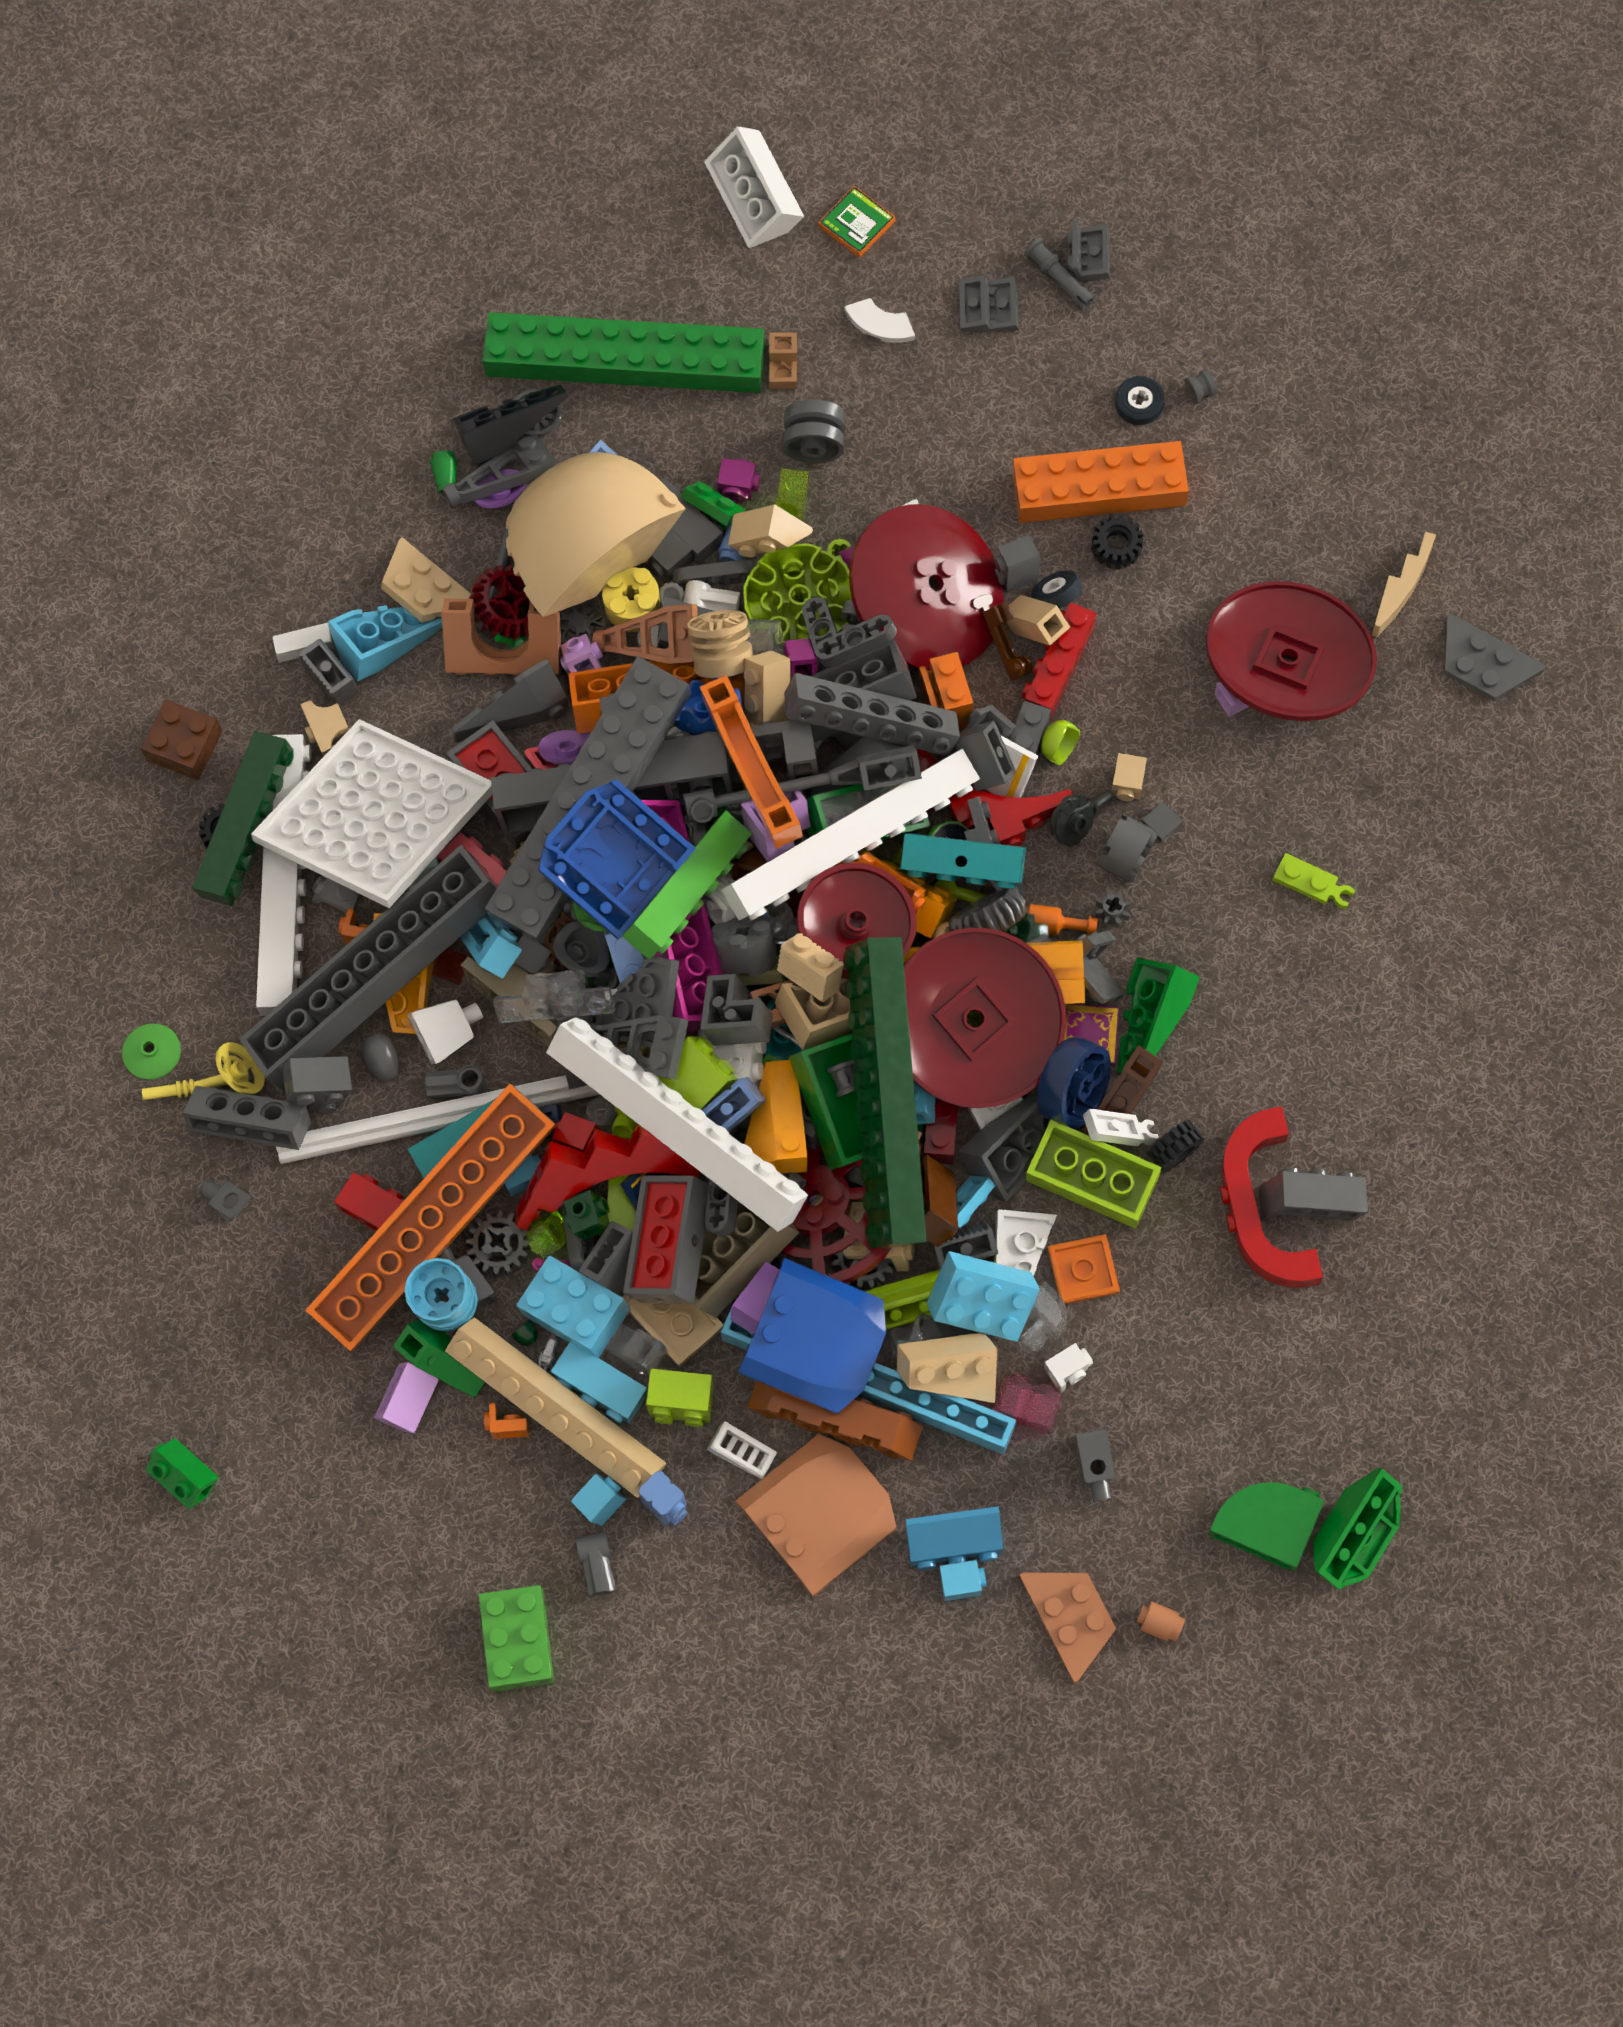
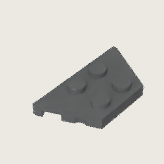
M1451 613L1447 616L1444 674L1492 701H1496L1506 695L1508 691L1520 687L1525 681L1544 672L1545 664Z

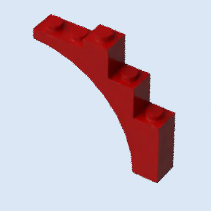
M916 749L921 772L937 763L927 751ZM972 787V791L959 798L956 793L950 796L949 800L951 803L946 805V808L954 822H960L969 830L975 829L967 800L981 797L982 802H988L992 818L987 819L990 830H996L999 844L1020 847L1023 841L1026 840V828L1028 827L1029 830H1033L1042 826L1045 822L1044 820L1052 818L1053 812L1066 796L1073 794L1070 789L1046 796L1029 798L1006 797L981 790L976 792L975 788ZM934 807L928 809L926 813L934 812Z

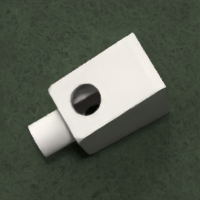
M456 999L407 1014L431 1064L441 1062L471 1040L474 1034L470 1024L483 1018L482 1012L476 1003L461 1009Z

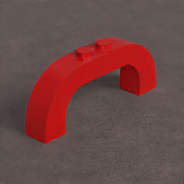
M1281 1106L1262 1110L1251 1115L1232 1133L1222 1159L1221 1176L1223 1186H1219V1193L1222 1204H1228L1230 1213L1226 1215L1229 1233L1234 1232L1238 1249L1250 1268L1262 1278L1284 1287L1302 1288L1320 1285L1323 1279L1317 1250L1285 1252L1274 1247L1266 1239L1262 1230L1248 1171V1160L1254 1152L1262 1147L1287 1141L1289 1133L1283 1107Z

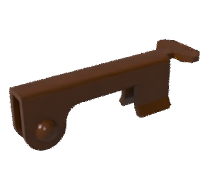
M987 593L974 598L972 606L975 609H982V614L1010 680L1030 673L1032 671L1031 660L1025 655L1018 656L1015 653L1003 623L1014 618L1008 602L989 609L988 605L992 604L993 601L990 594Z

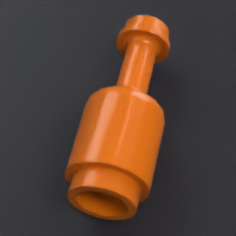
M1030 904V907L1026 906V914L1020 920V929L1027 930L1026 933L1040 935L1045 933L1048 936H1058L1062 929L1085 931L1087 936L1097 930L1098 918H1092V916H1089L1088 920L1064 917L1059 907Z

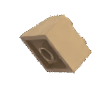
M774 504L734 514L728 545L737 550L741 556L754 557L757 554L773 553L775 550L787 548L810 535L813 528Z

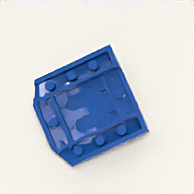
M616 779L586 791L545 838L538 872L618 940L696 848Z
M784 1258L737 1373L834 1414H838L864 1391L886 1336L883 1299Z

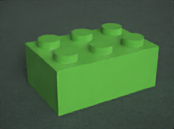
M541 1585L479 1594L488 1683L491 1691L497 1692L553 1684L554 1675L544 1591Z

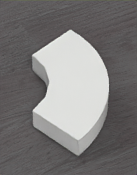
M871 298L845 306V313L849 320L865 335L867 333L881 339V341L890 343L915 340V334L906 312L898 314L884 312L874 304Z

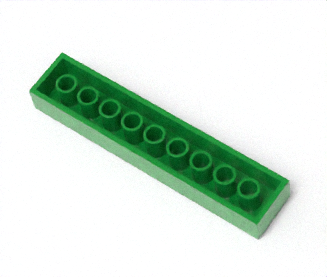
M488 312L483 366L486 377L761 393L765 336L764 329Z

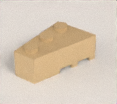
M985 1333L898 1344L897 1372L909 1389L995 1403L997 1348Z

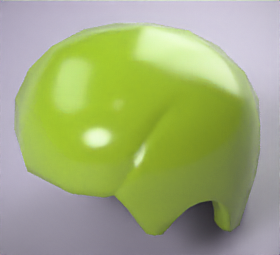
M1066 720L1053 722L1045 729L1041 738L1040 747L1043 756L1057 765H1062L1077 744L1080 730Z

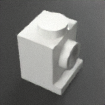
M1075 1343L1045 1361L1044 1369L1059 1393H1062L1066 1389V1382L1069 1381L1073 1385L1086 1376L1084 1371L1088 1370L1093 1361L1086 1349L1080 1350Z

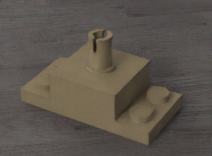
M468 956L461 964L467 983L549 1048L558 1030L557 1021L552 1017L554 1008L552 1006L551 992L543 984L558 969V966L552 960L548 961L547 965L542 970H539L535 976L532 973L528 974L513 963L502 979L479 966L477 962Z

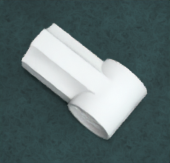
M692 580L686 584L683 602L697 604V606L713 611H738L740 592L711 588L705 582Z

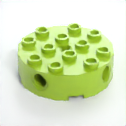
M809 543L793 544L787 548L775 550L773 553H766L751 570L743 586L744 611L747 615V626L753 637L756 636L770 651L772 650L781 655H784L785 641L810 639L802 608L805 602L811 598L821 597L825 600L831 610L838 633L842 631L843 624H848L840 615L845 601L852 600L849 586V569L837 556L834 557L829 552L823 551L821 547ZM816 610L814 616L816 619L821 618L818 610ZM822 628L816 636H824L829 631V628Z

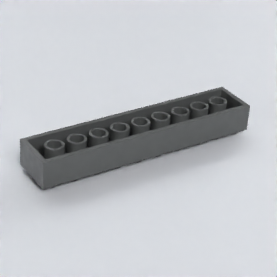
M636 657L485 907L490 917L539 945L542 944L569 897L538 872L545 838L586 791L617 779L628 790L633 792L692 693L688 683L641 657Z
M462 845L455 849L239 1039L265 1078L282 1091H285L282 1068L289 1058L324 1057L487 914L485 907L498 885L468 850Z

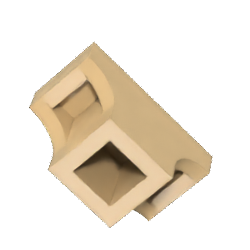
M309 700L301 704L309 724L305 731L311 744L317 742L324 757L346 734L349 728L338 703L329 707H318Z

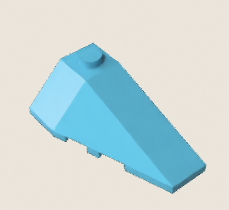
M387 605L379 606L376 611L362 613L361 609L352 610L328 621V627L340 660L357 682L383 670L443 628L442 617L432 621L421 622L404 607L388 609Z

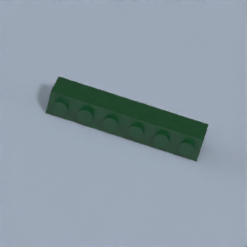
M258 731L253 732L192 886V889L201 898L233 906L235 898L240 896L244 875L250 870L253 862L252 855L256 845H259L253 841L251 833L273 811L275 796L283 787V776L286 768L292 764L294 758V749L285 738Z

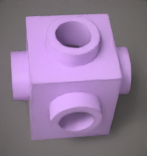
M587 634L571 638L565 644L560 645L564 656L560 658V662L566 674L602 668L599 661L603 657L602 652L596 641L590 642Z

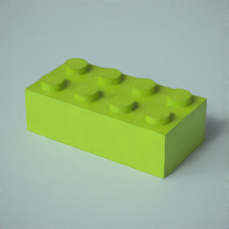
M1050 1120L1026 1172V1181L1136 1229L1158 1181L1162 1167L1107 1143L1091 1140L1090 1136Z

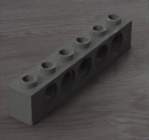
M799 673L794 674L784 692L787 718L903 746L914 745L916 749L949 756L960 738L957 713L955 711Z

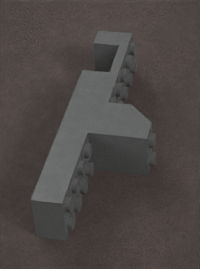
M615 693L600 698L601 715ZM789 719L783 722H763L758 726H751L752 732L767 762L786 760L790 780L819 774L810 723ZM705 731L700 735L694 736L678 735L668 740L665 737L632 793L640 800H678L680 806L685 807L683 794L709 788H712L714 796L733 793L730 768H735V765L718 732ZM561 764L557 768L544 770L535 768L519 774L504 773L499 777L491 778L494 811L503 835L533 830L571 764Z

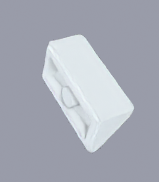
M328 623L273 636L275 652L279 663L300 658L299 653L318 639H322L327 647L333 650L334 646Z

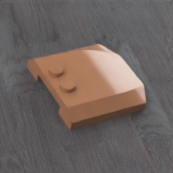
M821 1434L816 1435L735 1500L736 1504L764 1535L812 1597L817 1595L897 1530L887 1491L850 1447Z

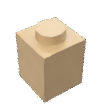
M1118 753L1112 786L1113 795H1116L1122 801L1140 800L1147 758Z

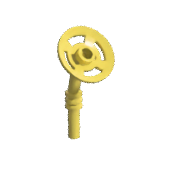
M228 1042L219 1047L216 1052V1065L220 1075L198 1081L189 1079V1082L183 1080L182 1083L176 1081V1084L143 1088L142 1097L143 1100L171 1096L182 1098V1095L188 1097L189 1094H192L195 1086L217 1088L224 1085H229L239 1093L255 1095L262 1090L265 1078L244 1046ZM229 1053H234L240 1056L243 1060L233 1055L229 1056ZM248 1069L252 1070L254 1084L248 1081Z

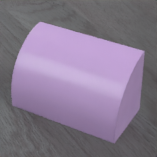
M409 1362L399 1363L374 1419L399 1430L415 1433L439 1379Z

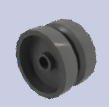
M807 399L794 402L784 410L785 432L783 433V452L788 457L801 462H830L839 458L844 453V434L842 432L845 429V411L840 406L829 401Z

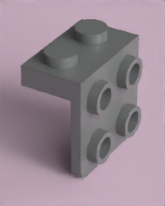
M1095 931L1089 936L1085 934L1080 936L1075 941H1083L1084 985L1087 988V994L1091 999L1102 1004L1121 998L1125 992L1097 959L1116 938L1110 931L1101 933Z

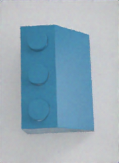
M999 1506L906 1519V1537L911 1567L917 1566L918 1570L936 1568V1563L948 1562V1564L967 1562L966 1559L979 1557V1562L994 1561L998 1559L997 1555L1003 1554Z

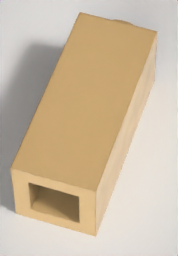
M1019 595L1009 604L1014 618L1006 623L1015 635L1050 646L1070 628L1057 605Z

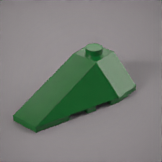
M1140 957L1136 958L1127 983L1126 994L1132 995L1131 1010H1124L1123 1020L1128 1021L1129 1027L1128 1033L1120 1040L1118 1073H1122L1123 1067L1138 1045L1153 1055H1157L1189 1007L1200 978L1199 976L1176 965Z

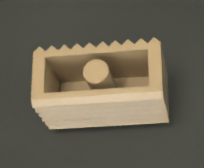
M798 933L781 945L777 971L822 1002L839 991L843 962H840L838 958H834V955L830 952H825V949H821V946H816V943H812V940L801 933Z

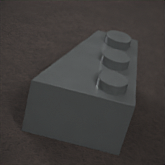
M1285 1168L1279 1174L1259 1186L1261 1221H1270V1218L1274 1215H1288V1221H1298V1216L1317 1217V1220H1356L1368 1213L1366 1177H1354V1173L1351 1172L1327 1175V1172L1324 1170L1302 1173L1297 1168Z

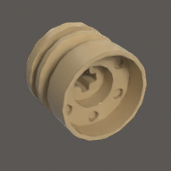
M719 610L696 616L688 622V632L691 635L689 637L690 644L695 647L692 652V658L697 675L706 678H720L725 675L729 677L745 672V658L753 656L751 643L747 641L750 632L747 627L748 619L745 613L736 610Z

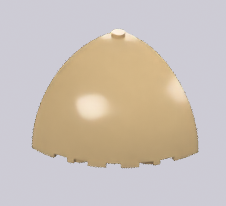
M610 453L581 454L558 463L530 483L516 499L506 521V529H508L509 535L506 539L508 556L513 557L515 567L513 568L515 576H521L526 585L523 591L541 616L545 617L595 598L613 574L647 562L686 508L678 501L677 496L655 475L636 462Z

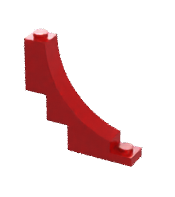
M637 1124L629 1140L595 1129L584 1152L550 1141L516 1208V1227L527 1231L532 1220L536 1221L538 1219L541 1209L554 1213L564 1204L563 1201L572 1198L590 1186L615 1177L638 1173H668L698 1178L701 1172L639 1124Z

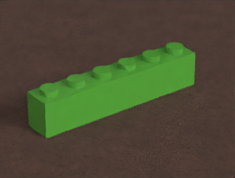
M725 810L694 846L696 849L653 897L622 937L649 960L657 952L663 954L673 943V940L670 938L673 932L678 935L689 923L685 917L689 913L693 916L704 904L700 898L704 894L708 897L719 885L716 878L719 875L724 878L734 866L731 862L732 858L736 857L739 859L747 850L749 845L745 842L752 832Z

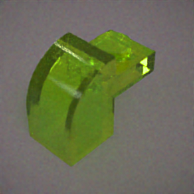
M781 468L779 491L775 505L804 522L810 471Z

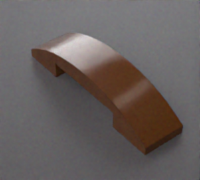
M1138 1045L1097 1110L1132 1114L1164 1061ZM1085 1125L1081 1133L1090 1136Z

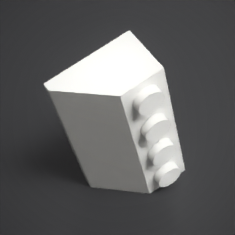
M737 126L704 161L748 248L790 232L804 217L759 130Z

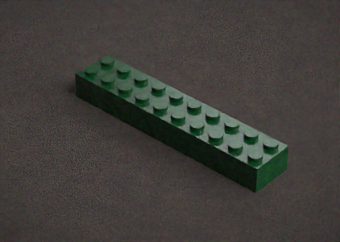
M902 937L866 938L845 947L846 951L843 955V964L845 969H847L848 975L845 992L847 998L850 999L848 1025L852 1029L853 1036L850 1053L855 1061L853 1086L857 1090L858 1098L855 1114L860 1123L858 1147L862 1151L863 1160L860 1166V1176L865 1185V1194L863 1195L862 1202L864 1210L867 1211L868 1222L865 1227V1237L869 1242L870 1249L906 1247L925 1243L927 1239Z

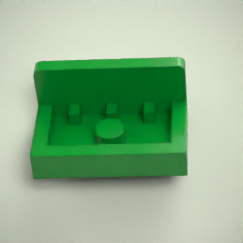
M701 481L685 487L681 495L682 499L703 511L705 517L710 521L715 520L724 530L732 525L734 514L745 512L744 508Z

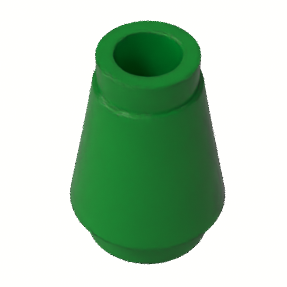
M448 450L432 453V459L430 460L438 493L444 494L442 487L450 483L455 484L457 458L454 457V452Z

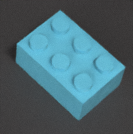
M948 1251L927 1301V1306L934 1321L1018 1342L1040 1288L1031 1272Z
M550 1255L516 1305L526 1318L563 1340L575 1343L598 1358L630 1311V1307L624 1298Z

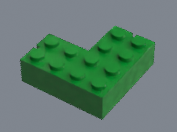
M852 1034L789 1056L830 1170L862 1159V1151L858 1147L860 1123L855 1114V1106L858 1102L857 1090L837 1097L836 1092L838 1090L833 1077L826 1071V1069L850 1059L853 1060L850 1053V1046L853 1042Z

